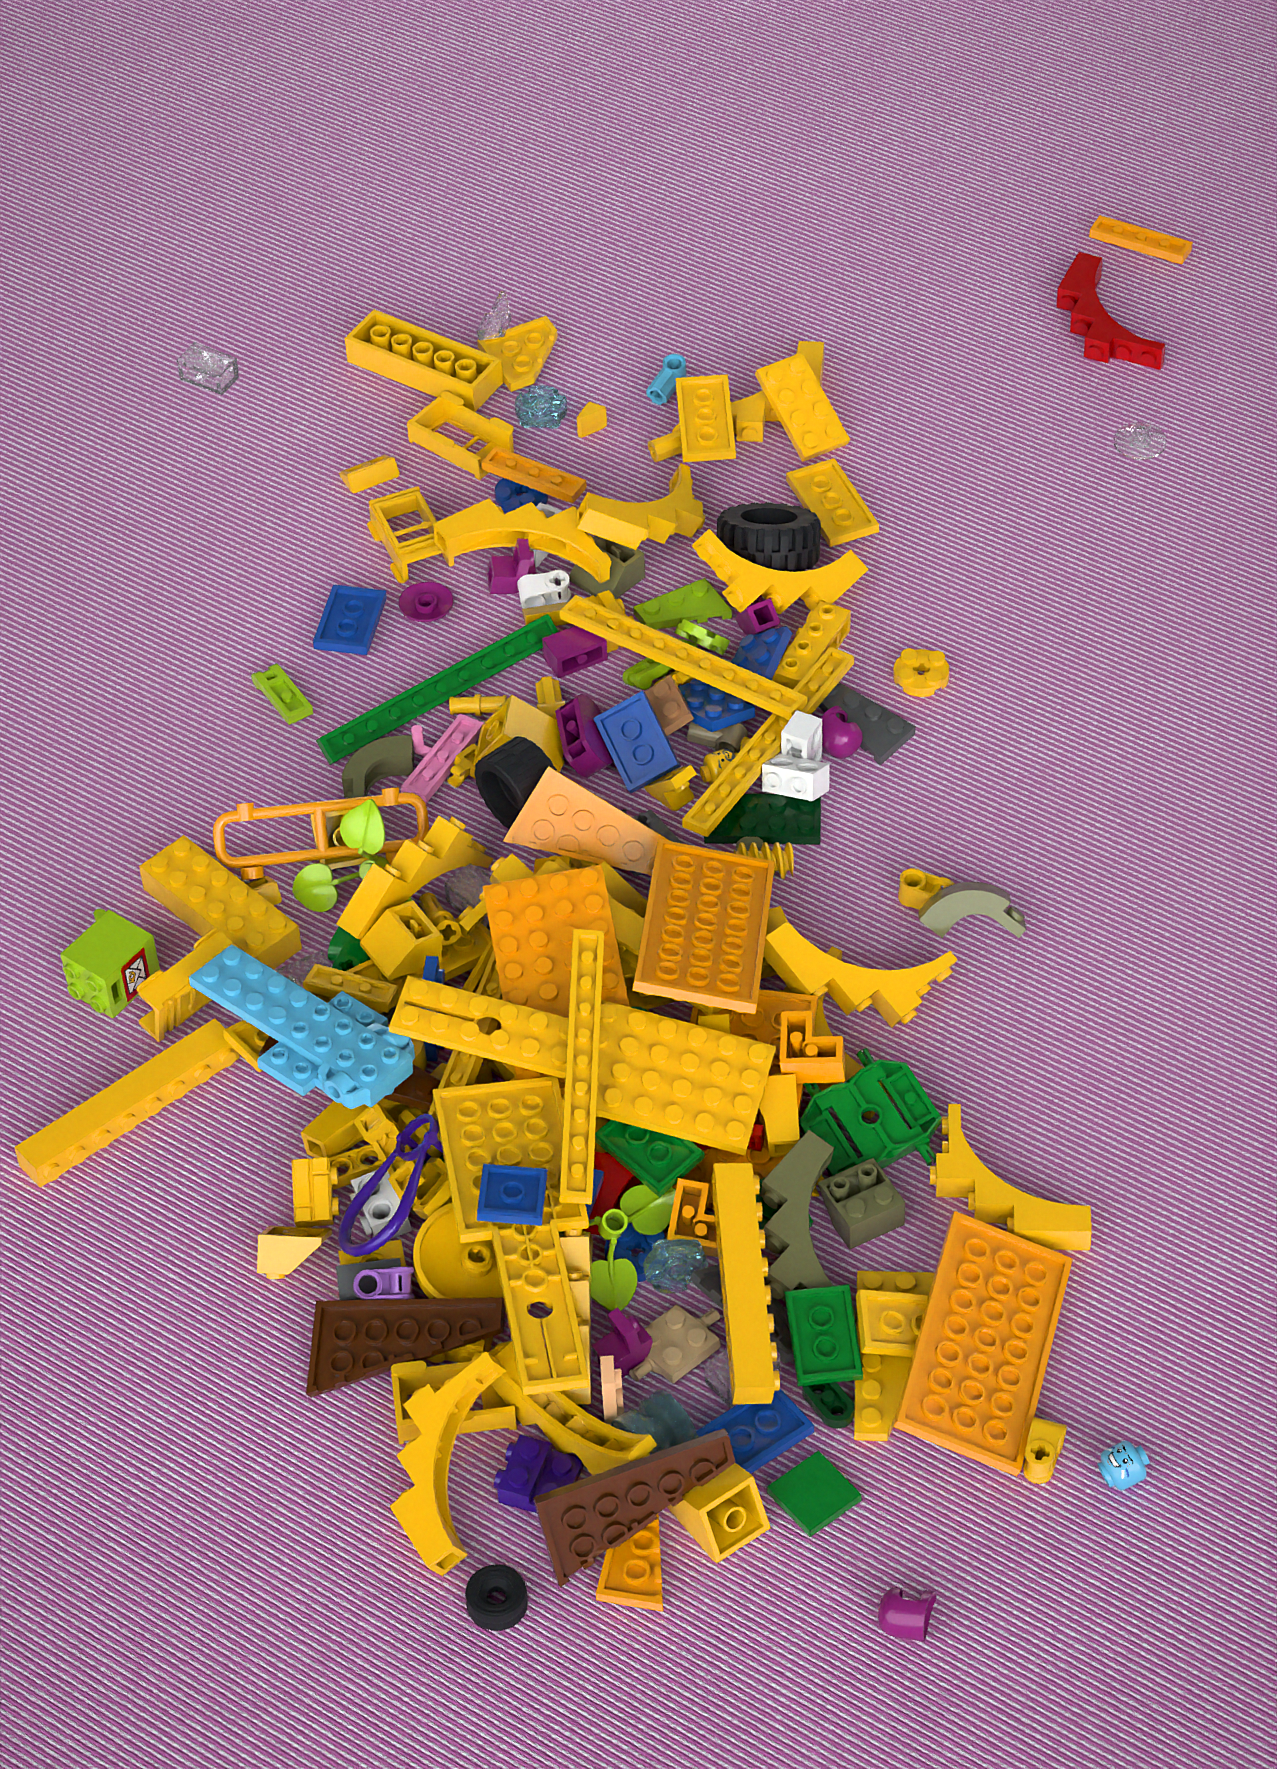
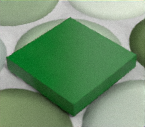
M819 1451L767 1486V1493L809 1537L858 1504L862 1498V1494Z

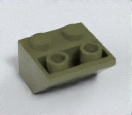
M594 536L593 539L602 552H606L610 557V579L600 584L591 574L576 564L569 574L570 581L589 594L597 596L598 593L609 590L617 599L645 578V556L638 549L634 550L599 536Z
M874 1158L818 1182V1187L833 1227L849 1250L905 1225V1201Z

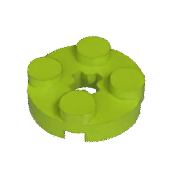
M680 618L674 632L721 655H724L730 644V640L683 618Z

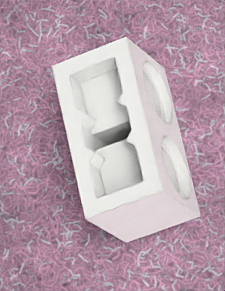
M796 710L781 732V754L820 762L822 760V719Z
M778 754L762 764V791L814 801L829 791L830 764Z
M377 1170L351 1180L354 1193L349 1195L351 1202ZM388 1171L361 1209L364 1216L359 1219L366 1236L372 1234L373 1237L377 1235L388 1224L401 1200L388 1180L390 1177ZM408 1217L391 1239L412 1231Z

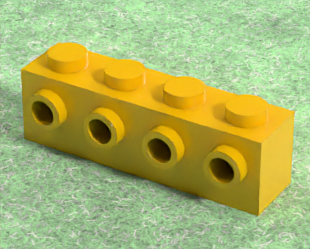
M820 601L816 608L809 612L802 628L799 627L796 631L792 644L787 645L772 678L773 681L793 690L830 646L836 649L840 647L850 632L851 610Z

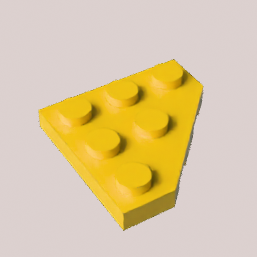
M543 316L478 339L477 344L480 351L502 359L503 382L512 392L535 383L558 338L557 329L548 317Z

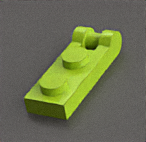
M681 638L678 639L680 641H683L689 645L698 648L697 643L687 641ZM647 657L626 669L622 679L627 685L647 690L652 685L654 679L666 676L673 668Z
M277 663L269 666L267 671H258L251 675L255 687L263 692L288 725L313 714L312 705Z

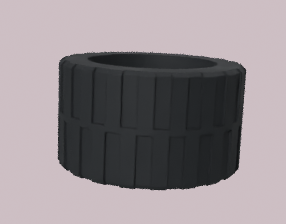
M516 736L478 760L474 770L476 785L486 806L494 817L508 829L512 826L547 767L550 766L557 770L544 751L533 741L524 737Z

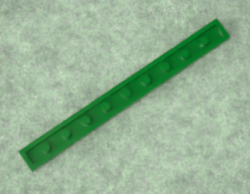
M546 614L318 738L316 742L329 765L443 704L450 697H455L543 649L542 638L559 631L549 614Z

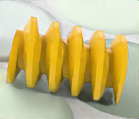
M743 842L739 843L737 851L734 849V854L775 861L774 874L778 871L781 879H785L787 871H790L793 877L794 855L790 842L786 843L783 851L779 842L774 843L772 851H770L767 842L762 844L760 851L755 842L751 843L748 851Z

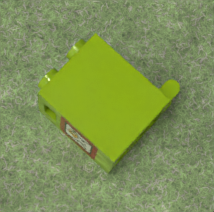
M99 908L93 912L96 922L61 952L60 955L69 994L76 1000L81 999L88 1003L96 1012L104 1013L114 1019L138 996V991L136 990L138 985L160 970L152 934L111 910L105 911Z

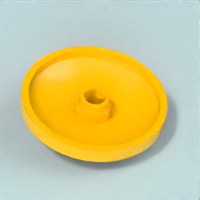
M449 1203L431 1214L418 1231L413 1248L414 1273L418 1284L429 1299L503 1297L493 1241L484 1240L460 1243L453 1203Z

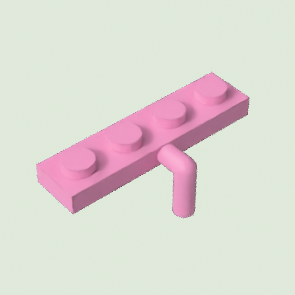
M459 714L432 748L424 745L422 727L414 725L411 728L413 750L424 758L402 784L401 792L414 793L427 803L450 775V769L454 766L456 755L478 740L484 723Z

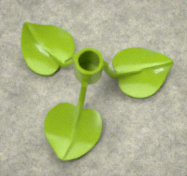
M369 799L347 812L340 824V833L344 843L350 848H358L359 855L369 859L360 865L358 872L333 880V873L328 865L314 863L306 866L297 874L293 882L292 892L294 897L309 910L314 912L330 910L338 900L339 894L335 885L358 877L364 879L373 863L381 867L389 864L387 859L375 854L384 845L385 827L379 808L373 799ZM410 897L406 902L412 901V897Z
M644 1184L632 1187L622 1196L619 1202L620 1210L610 1209L602 1218L596 1216L594 1219L589 1220V1226L598 1225L600 1235L610 1242L607 1261L597 1260L592 1263L591 1298L611 1312L617 1307L620 1311L623 1310L631 1301L637 1287V1272L631 1261L628 1259L613 1261L617 1239L623 1234L627 1224L632 1222L635 1231L643 1235H656L662 1232L671 1219L676 1192L675 1188L671 1187L659 1198Z

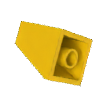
M511 695L482 725L473 765L475 766L478 760L504 743L519 736L533 741L550 758L557 771L560 772L564 765V759H562L563 748L557 720L516 696Z
M736 1463L705 1485L695 1486L681 1496L683 1500L674 1507L671 1504L667 1506L715 1563L720 1562L771 1528L753 1475Z

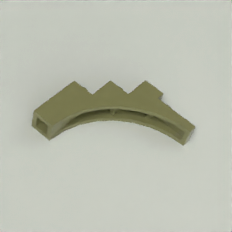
M810 1130L806 1132L763 1180L760 1191L763 1201L769 1207L778 1209L777 1213L764 1226L765 1246L771 1252L781 1255L768 1269V1276L765 1277L764 1283L765 1285H770L772 1297L782 1299L784 1302L785 1291L834 1286L826 1276L815 1254L809 1231L810 1198L818 1179L831 1162L834 1148ZM853 1306V1312H854V1318H855V1324H856V1320H857L858 1314H857V1309Z

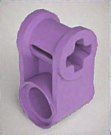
M414 1267L363 1270L354 1279L353 1291L361 1300L415 1299L411 1288V1274L414 1273ZM363 1277L373 1278L376 1281L377 1289L371 1294L361 1292L358 1286L360 1279ZM399 1277H401V1291H399Z

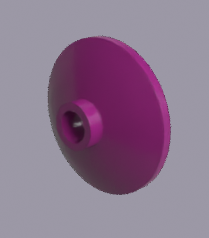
M436 582L413 584L406 588L399 597L401 613L408 619L417 622H432L441 619L453 607L451 591L444 585Z

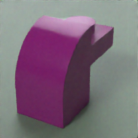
M517 539L513 556H491L487 569L490 594L519 593L518 580L525 575L536 574L534 551L529 549L528 539Z
M760 595L741 613L735 608L737 612L735 619L746 635L766 632L781 624L771 598L763 600Z
M617 1307L607 1314L613 1331L591 1346L599 1364L600 1356H613L614 1369L621 1368V1377L624 1378L631 1369L645 1360L644 1358L647 1357L652 1348L653 1340L634 1316L632 1317L629 1314L625 1317Z

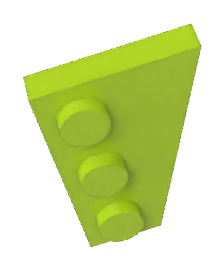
M706 578L633 606L634 615L638 621L655 630L677 627L680 618L688 621L697 620V623L708 622V618L721 616L722 620L732 618V610Z

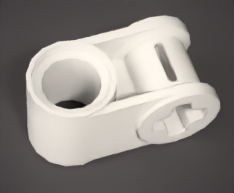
M554 570L521 577L517 582L522 608L569 602L571 591L568 588L570 582L568 574L561 570ZM555 578H558V585H556ZM558 592H561L560 599L558 598Z

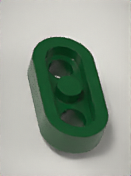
M837 1382L802 1386L804 1399L827 1426L840 1429L848 1426L853 1421L854 1404ZM821 1390L823 1393L817 1394L814 1391ZM834 1413H840V1414H842V1415L836 1416V1415H833V1414H834Z

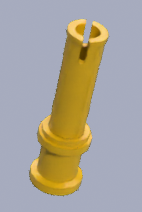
M433 893L422 894L419 898V901H421L418 902L419 906L442 934V944L451 945L455 943L460 937L461 930L452 914L442 908Z

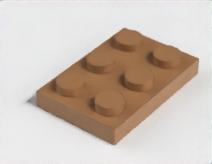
M671 675L645 691L666 736L694 719L676 681Z

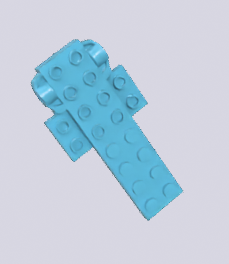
M233 944L189 977L191 987L279 1041L257 1059L258 1068L302 1096H305L314 1087H318L335 1102L341 1103L350 1109L363 1104L372 1108L386 1095L392 1094L400 1083L413 1074L415 1052L411 1038L389 1032L388 1019L343 991L326 1003Z

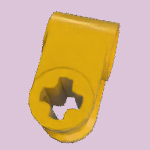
M906 869L900 874L898 899L902 905L920 910L933 895L942 890L941 886H944V889L955 883L948 878L938 877L919 869Z
M1037 1417L1033 1418L1025 1449L1026 1459L1023 1466V1474L1027 1480L1032 1483L1042 1484L1051 1479L1058 1455L1062 1451L1067 1425Z

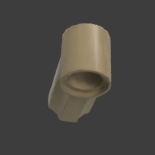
M690 722L687 741L712 747L715 751L728 748L733 753H739L743 737L748 736V731L741 723L710 732Z

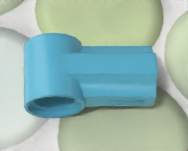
M670 354L664 358L663 368L646 389V394L653 403L658 405L667 403L676 390L675 378L687 377L685 358L679 354Z

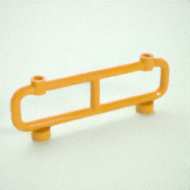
M399 787L381 789L382 795L254 808V802L236 804L237 810L222 813L216 819L213 825L214 850L217 859L223 865L229 868H240L241 880L264 878L263 866L360 856L358 848H350L347 845L329 847L325 812L352 810L369 799H373L378 807L411 804L416 810L418 833L415 837L407 840L417 844L419 840L423 841L429 832L428 810L426 803L420 796L408 792L399 793ZM314 814L316 849L232 857L227 853L224 830L228 823ZM406 839L385 841L381 850L375 854L385 853L387 861L391 864Z

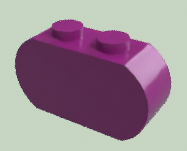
M579 694L556 709L555 713L563 753L569 764L578 774L589 778L613 762L611 754L593 719L602 713L593 700L584 694Z

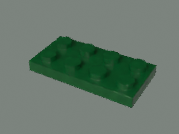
M744 794L708 837L704 836V844H737L743 837H759L768 844H774L775 842L786 844L790 842L797 845H820L821 796L814 801L779 794Z

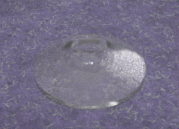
M1134 422L1120 427L1114 435L1113 442L1116 450L1122 455L1131 459L1146 460L1157 457L1165 450L1167 438L1164 432L1155 425Z

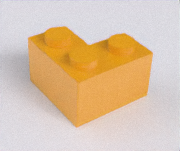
M781 1011V1075L795 1074L796 1083H844L846 1056L843 1036H815L813 1011Z
M678 1178L667 1235L668 1249L718 1257L715 1216L706 1214L710 1196V1183Z

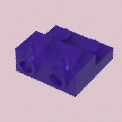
M520 1434L517 1443L510 1442L505 1455V1461L508 1464L505 1470L499 1469L497 1471L494 1488L497 1489L499 1503L537 1513L533 1497L577 1482L584 1464L579 1457L553 1451L550 1442Z

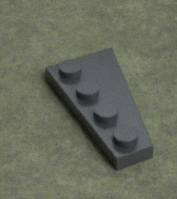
M840 682L818 706L824 713L834 706H840L848 714L847 723L854 722L862 730L863 741L860 747L865 752L869 751L874 756V761L879 765L883 764L915 735L916 726Z
M719 1264L693 1271L689 1281L723 1310ZM771 1296V1304L767 1305V1313H773L774 1332L770 1333V1342H776L777 1358L783 1363L791 1362L794 1359L787 1311L776 1298Z

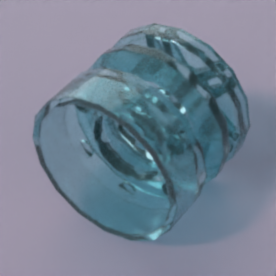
M660 1389L653 1392L649 1399H643L638 1405L639 1410L630 1408L611 1423V1426L626 1432L650 1434L657 1443V1446L649 1453L650 1455L698 1438L696 1429L681 1404L671 1394Z

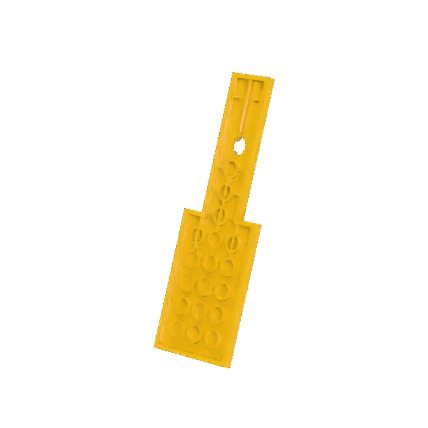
M410 975L407 976L390 1023L389 1032L565 1079L568 1034L567 1017ZM601 1000L596 1116L745 1156L776 1046ZM484 1017H492L499 1021L501 1028L492 1032L491 1035H486L479 1031L477 1022Z
M555 1076L433 1089V1102L439 1125V1134L460 1243L484 1240L493 1241L522 1395L589 1387V1374L559 1232L587 1229L589 1227V1219L585 1204L559 1202L564 1106H562L563 1100L558 1077ZM483 1164L548 1169L542 1226L477 1221ZM535 1302H544L547 1308L553 1309L548 1317L541 1319L532 1317L528 1310L531 1304Z

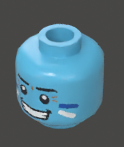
M1124 1440L1104 1450L1100 1455L1101 1462L1097 1463L1109 1488L1115 1486L1118 1490L1122 1491L1146 1478L1147 1471L1145 1465L1149 1464L1150 1461L1141 1445L1135 1448L1131 1442Z

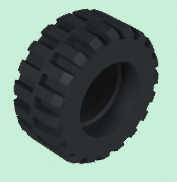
M771 502L740 504L737 507L732 506L727 508V510H723L717 518V538L730 551L754 564L779 571L799 572L813 568L820 558L821 521L814 512L807 508L802 509L796 505L773 504Z

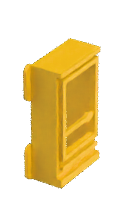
M443 391L438 398L407 422L409 442H415L462 469L469 471L475 475V478L481 480L489 473L482 470L481 462L495 446L514 453V427L497 417L489 420L463 406V399L448 391ZM448 422L473 435L474 438L461 447L455 444L453 440L435 431ZM479 439L487 443L476 454L467 450Z
M419 486L368 501L370 521L367 523V527L375 541L383 542L394 562L390 565V569L398 583H406L409 580L408 563L442 553L448 566H454V557L448 559L434 543V523L437 520L421 494ZM417 510L424 521L419 525L392 532L386 520ZM422 528H428L430 533L399 543L396 539V536Z
M215 927L196 941L193 946L194 950L167 971L158 970L138 985L136 989L138 995L153 1008L152 1011L139 1020V1024L158 1042L164 1039L165 1032L173 1030L174 1025L178 1027L212 1001V999L190 986L189 977L231 944L236 946L218 927Z
M476 1353L472 1357V1359L476 1356L482 1355L483 1353ZM419 1360L397 1363L391 1366L399 1444H404V1441L418 1438L422 1434L413 1419H410L409 1413L403 1405L408 1401L407 1395H412L416 1390L425 1387L428 1383L437 1390L441 1389L449 1378L458 1375L470 1362L427 1367L424 1361ZM490 1384L481 1392L483 1410H469L458 1434L503 1428L517 1430L515 1406H507Z

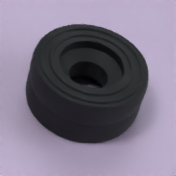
M497 1564L485 1566L476 1571L467 1583L465 1590L467 1611L471 1619L481 1628L491 1631L506 1630L515 1626L525 1615L528 1606L526 1584L522 1576L513 1568ZM499 1591L506 1595L505 1600L499 1604H493L487 1600V1597L492 1592Z

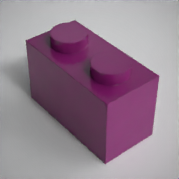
M573 626L542 638L543 657L558 679L608 660L607 640L578 626Z

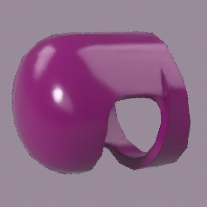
M834 706L827 710L820 717L822 719V748L834 758H848L861 746L863 741L862 730L854 722L847 723L848 714L840 706Z
M894 1587L887 1590L883 1594L878 1607V1623L881 1630L892 1637L925 1642L937 1592L923 1590L919 1600L903 1599V1588Z

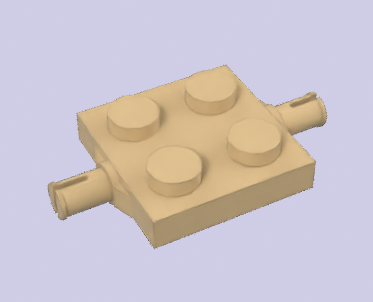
M678 1304L673 1306L644 1328L652 1337V1348L647 1357L644 1358L645 1360L629 1371L631 1377L638 1382L652 1371L663 1375L674 1384L721 1348L720 1338L708 1329L709 1326L720 1319L719 1313L714 1308H711L703 1316L696 1318Z

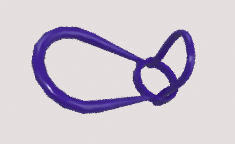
M423 1114L418 1116L402 1132L398 1133L394 1151L356 1194L346 1209L338 1234V1242L344 1253L354 1257L371 1254L385 1245L398 1232L407 1219L415 1200L424 1161L427 1162L431 1157L427 1150L433 1145L443 1153L441 1141L438 1140L437 1135L439 1131L438 1121L432 1115ZM430 1122L429 1131L424 1134V1140L420 1144L410 1138L418 1127ZM408 1145L412 1151L405 1153V1146ZM399 1156L405 1161L417 1159L398 1209L388 1224L368 1241L359 1244L353 1243L351 1231L355 1219L395 1158Z

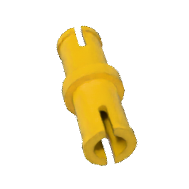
M475 694L474 697H450V714L475 713V716H482L483 713H495L507 700V696H482L481 694Z

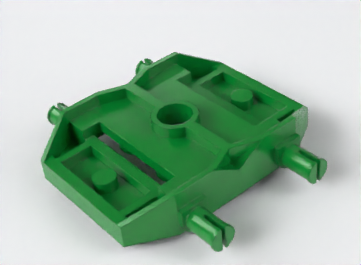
M864 1048L863 1053L860 1050L856 1056L865 1068L859 1070L844 1083L832 1085L821 1091L817 1083H803V1086L811 1096V1100L799 1121V1127L804 1135L810 1130L834 1148L831 1162L826 1168L830 1176H834L871 1158H874L880 1168L883 1169L915 1150L919 1151L927 1166L932 1165V1162L936 1163V1155L929 1144L930 1139L942 1122V1117L907 1063L882 1059L875 1061L868 1049ZM828 1109H833L862 1157H857ZM873 1111L878 1114L879 1119L874 1124H867L861 1117L865 1112Z

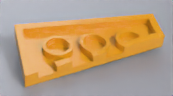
M659 1513L656 1514V1520L617 1548H608L606 1550L596 1590V1601L663 1612Z

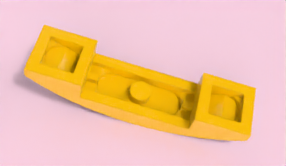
M378 1102L372 1108L367 1107L353 1122L364 1140L373 1146L382 1163H384L396 1148V1137L402 1131ZM408 1145L405 1146V1153L412 1151ZM397 1156L387 1170L390 1175L388 1180L400 1200L417 1159L405 1161ZM423 1167L418 1187L426 1180Z

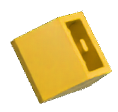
M414 900L387 909L360 941V946L388 981L424 969L426 956H438L439 963L442 962V934Z

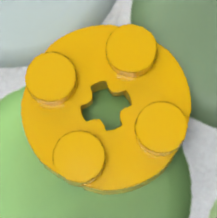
M907 648L901 652V656L894 663L893 679L895 684L902 686L903 692L917 697L931 696L941 686L942 689L947 686L949 682V664L945 660V654L941 651ZM918 671H925L923 675L918 674Z

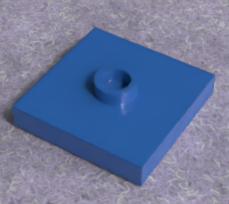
M483 1164L477 1221L542 1226L548 1169Z

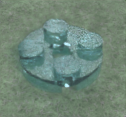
M544 385L533 386L529 388L528 393L522 396L521 392L516 397L515 413L522 427H547L555 429L560 426L561 420L567 414V399L564 394L563 396L558 394V389Z
M660 1239L653 1244V1250L649 1252L643 1263V1271L647 1282L652 1284L654 1290L666 1294L680 1293L688 1290L687 1284L692 1283L689 1281L692 1272L708 1267V1261L700 1241L695 1239H676L670 1241L668 1239Z

